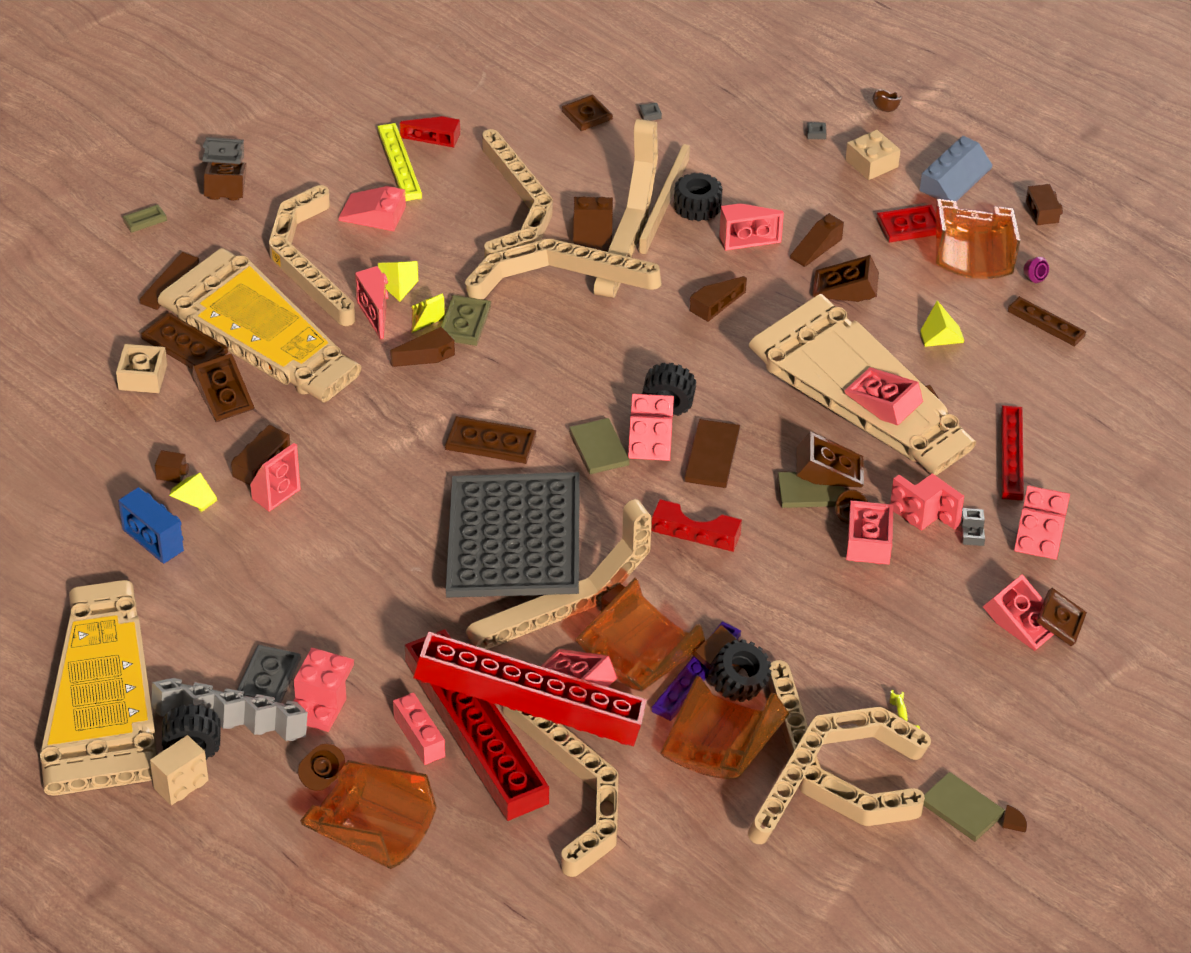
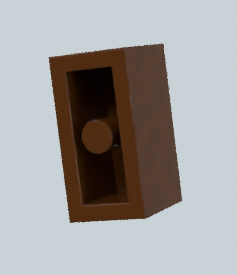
M1051 185L1028 186L1026 203L1036 224L1059 223L1060 215L1063 214V207L1058 202L1056 191H1053Z

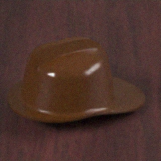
M329 743L320 744L302 759L298 766L300 781L310 790H324L343 772L346 763L344 754L338 747Z

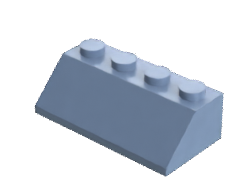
M962 136L922 173L920 191L952 206L990 171L993 165L978 142Z

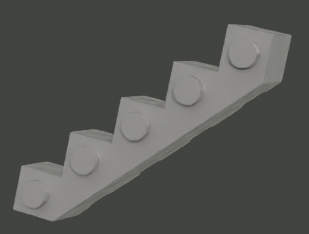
M176 678L152 682L151 707L161 717L165 716L167 712H171V709L174 707L179 708L180 705H203L204 708L209 707L212 709V712L218 714L223 729H231L244 724L254 735H262L275 730L285 741H294L297 738L306 737L308 712L295 701L288 700L284 704L274 702V697L257 694L253 698L243 696V691L226 688L222 692L213 690L212 685L196 682L191 686L182 684V680Z

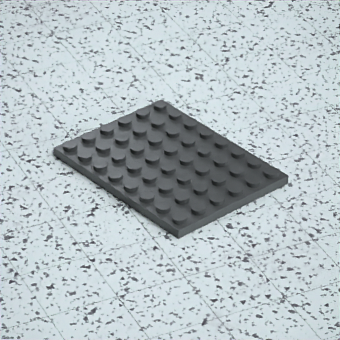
M579 472L452 476L446 598L579 594Z

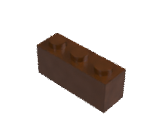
M268 425L263 431L259 432L251 443L246 445L245 449L238 456L233 458L231 462L232 476L251 486L261 466L290 446V434Z

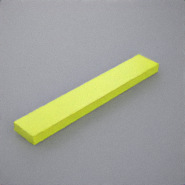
M396 123L377 126L398 188L405 189L406 201L421 199L422 192Z

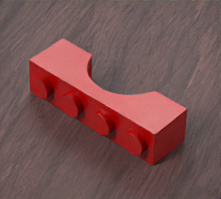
M660 499L652 516L651 531L734 552L741 535L742 519L721 514L714 520L698 522L686 517L681 510L680 504Z

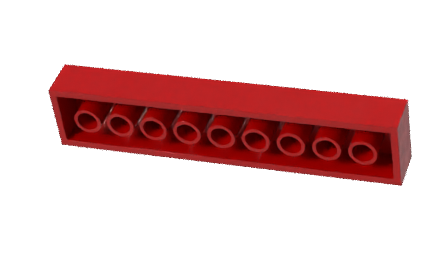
M446 629L435 633L451 638ZM427 636L405 644V662L413 675ZM417 679L507 821L549 804V785L495 704L476 697H469L453 690H446L434 684L424 683Z
M429 631L413 677L424 683L434 684L446 690L463 693L466 696L476 697L491 704L508 707L514 711H521L533 717H540L555 724L566 725L578 731H585L600 738L611 739L620 744L633 747L642 724L647 699Z

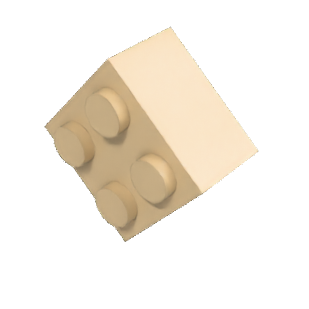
M878 130L847 142L846 161L868 180L899 166L900 149Z
M125 344L116 371L118 389L159 393L167 368L165 347Z
M188 735L150 759L154 789L170 805L183 800L189 793L202 787L209 781L205 751Z

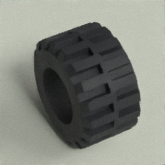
M700 172L680 177L674 187V209L681 217L689 218L688 220L706 221L709 218H714L715 215L719 214L722 206L723 188L721 182L709 174Z
M674 363L656 364L646 373L642 394L673 395V416H680L682 413L688 412V409H691L697 382L694 379L693 373H689L690 370L687 368H682V365H674Z
M743 639L740 642L738 640H733L731 643L728 642L719 651L710 665L709 675L713 676L711 683L716 684L715 689L717 692L721 691L723 693L722 696L725 698L727 696L730 697L731 701L738 699L739 702H744L746 699L748 701L753 699L770 679L772 670L769 669L771 662L767 661L768 655L762 653L763 649L760 646L758 648L754 646V642L747 643ZM732 664L744 668L749 677L739 675L734 670Z
M189 704L187 706L180 705L179 708L174 707L171 709V712L165 714L162 721L163 750H166L188 735L205 751L206 760L208 757H213L215 752L219 751L221 720L218 718V714L212 712V709L209 707L204 708L203 705Z

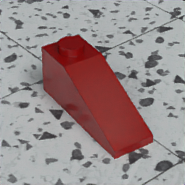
M440 116L401 121L400 136L403 139L454 148L460 136V119Z

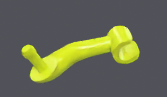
M891 690L890 703L897 707L898 716L908 722L907 711L903 701L904 692L897 695L894 693V690Z

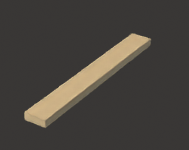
M682 145L639 238V253L641 254L647 253L672 199L675 183L682 177L687 166L690 145Z

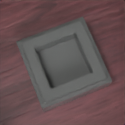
M657 103L639 105V112L643 120L662 119V113Z
M807 122L808 139H826V123Z

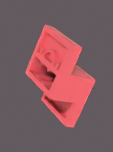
M632 393L628 458L670 461L673 395Z
M933 473L917 485H913L901 475L893 478L890 504L893 505L894 513L900 515L921 531L938 518L954 530L960 526L964 495Z
M1027 486L1014 549L1015 552L1057 560L1070 493Z
M311 648L294 678V701L308 712L307 726L326 732L330 731L346 701L345 681L354 666V659Z

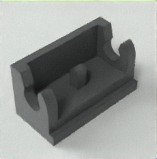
M206 137L203 148H205L203 162L240 164L244 158V139Z

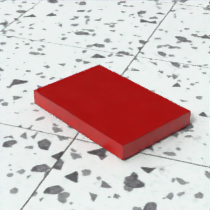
M932 204L877 213V220L889 243L944 234V227Z

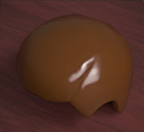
M881 89L875 91L872 99L879 110L893 112L899 107L902 96L898 98L897 92L891 94Z
M857 490L844 491L839 495L835 504V514H837L840 521L849 524L850 502H868L864 494Z

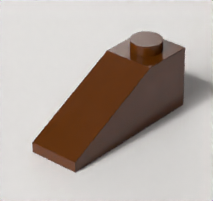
M828 213L816 222L792 252L790 259L806 267L842 240L844 222Z
M742 276L702 287L690 296V312L709 322L746 293L747 278Z
M439 327L391 349V366L439 363L455 355V340L442 327Z

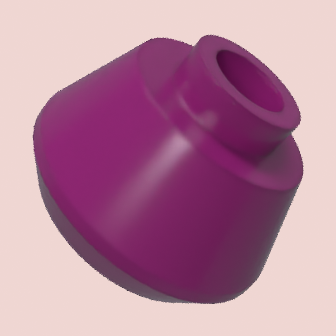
M1035 257L1025 263L1024 274L1033 283H1040L1048 276L1049 265L1045 258Z

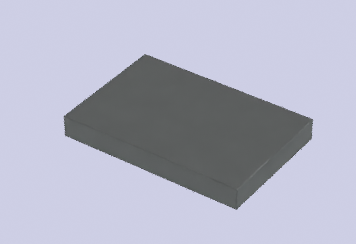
M258 645L237 690L243 691V696L255 698L257 694L274 697V702L281 703L301 660V654Z

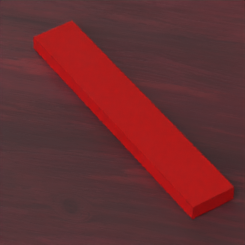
M1002 406V499L1023 501V407Z

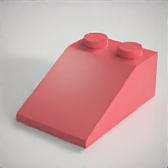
M385 186L352 193L339 216V221L394 231L406 208L405 189Z
M746 204L721 206L719 236L725 251L781 243L783 211Z
M378 266L355 273L357 304L378 337L383 339L387 309L386 299H388L386 284H388L385 273H382Z
M871 367L845 390L847 396L880 420L894 425H899L923 402L919 382Z
M293 443L264 463L251 483L252 499L269 512L301 490L297 444Z
M851 501L846 560L889 565L893 539V505Z
M1023 574L983 606L996 624L1034 651L1054 635L1036 622L1044 599Z
M558 649L541 665V667L608 688L617 679L610 658L605 655Z

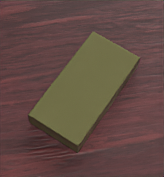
M159 205L123 216V222L131 233L167 221L166 214Z

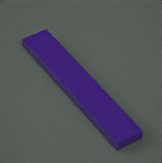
M723 621L720 623L738 640L741 636V630ZM693 656L654 703L652 712L672 721L708 677L710 670Z

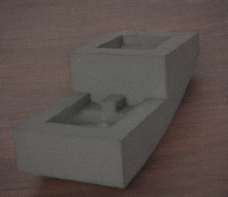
M962 509L963 545L984 546L985 518L983 509Z

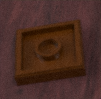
M594 95L562 106V112L580 131L613 119V114Z
M1052 587L1046 594L1036 622L1068 645L1073 646L1077 641L1087 612Z
M720 625L694 652L693 656L710 670L712 661L724 645L737 639ZM732 664L737 673L742 669L741 666Z

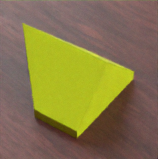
M418 262L378 263V268L387 277L388 284H386V290L400 302L418 282Z
M443 293L411 306V333L444 319Z
M936 301L920 330L924 346L964 343L959 325L943 306Z
M201 473L185 478L173 487L169 494L171 497L197 507L201 512L217 501V497Z

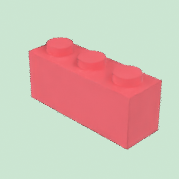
M413 692L393 700L394 719L423 764L427 765L444 758L445 739L415 693Z

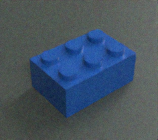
M138 487L118 500L123 531L164 564L184 551L180 519L167 511L163 504L156 502L148 492L145 493Z

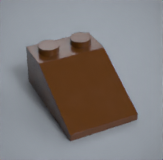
M208 162L204 173V197H208L211 200H219L220 197H226L232 201L243 198L247 163Z
M574 197L573 244L608 252L612 243L613 197Z
M871 255L816 270L813 296L816 297L819 294H823L827 299L854 302L877 297L879 271Z
M232 353L193 366V378L215 422L255 409Z
M810 431L797 446V476L818 485L862 488L864 486V459L862 455Z

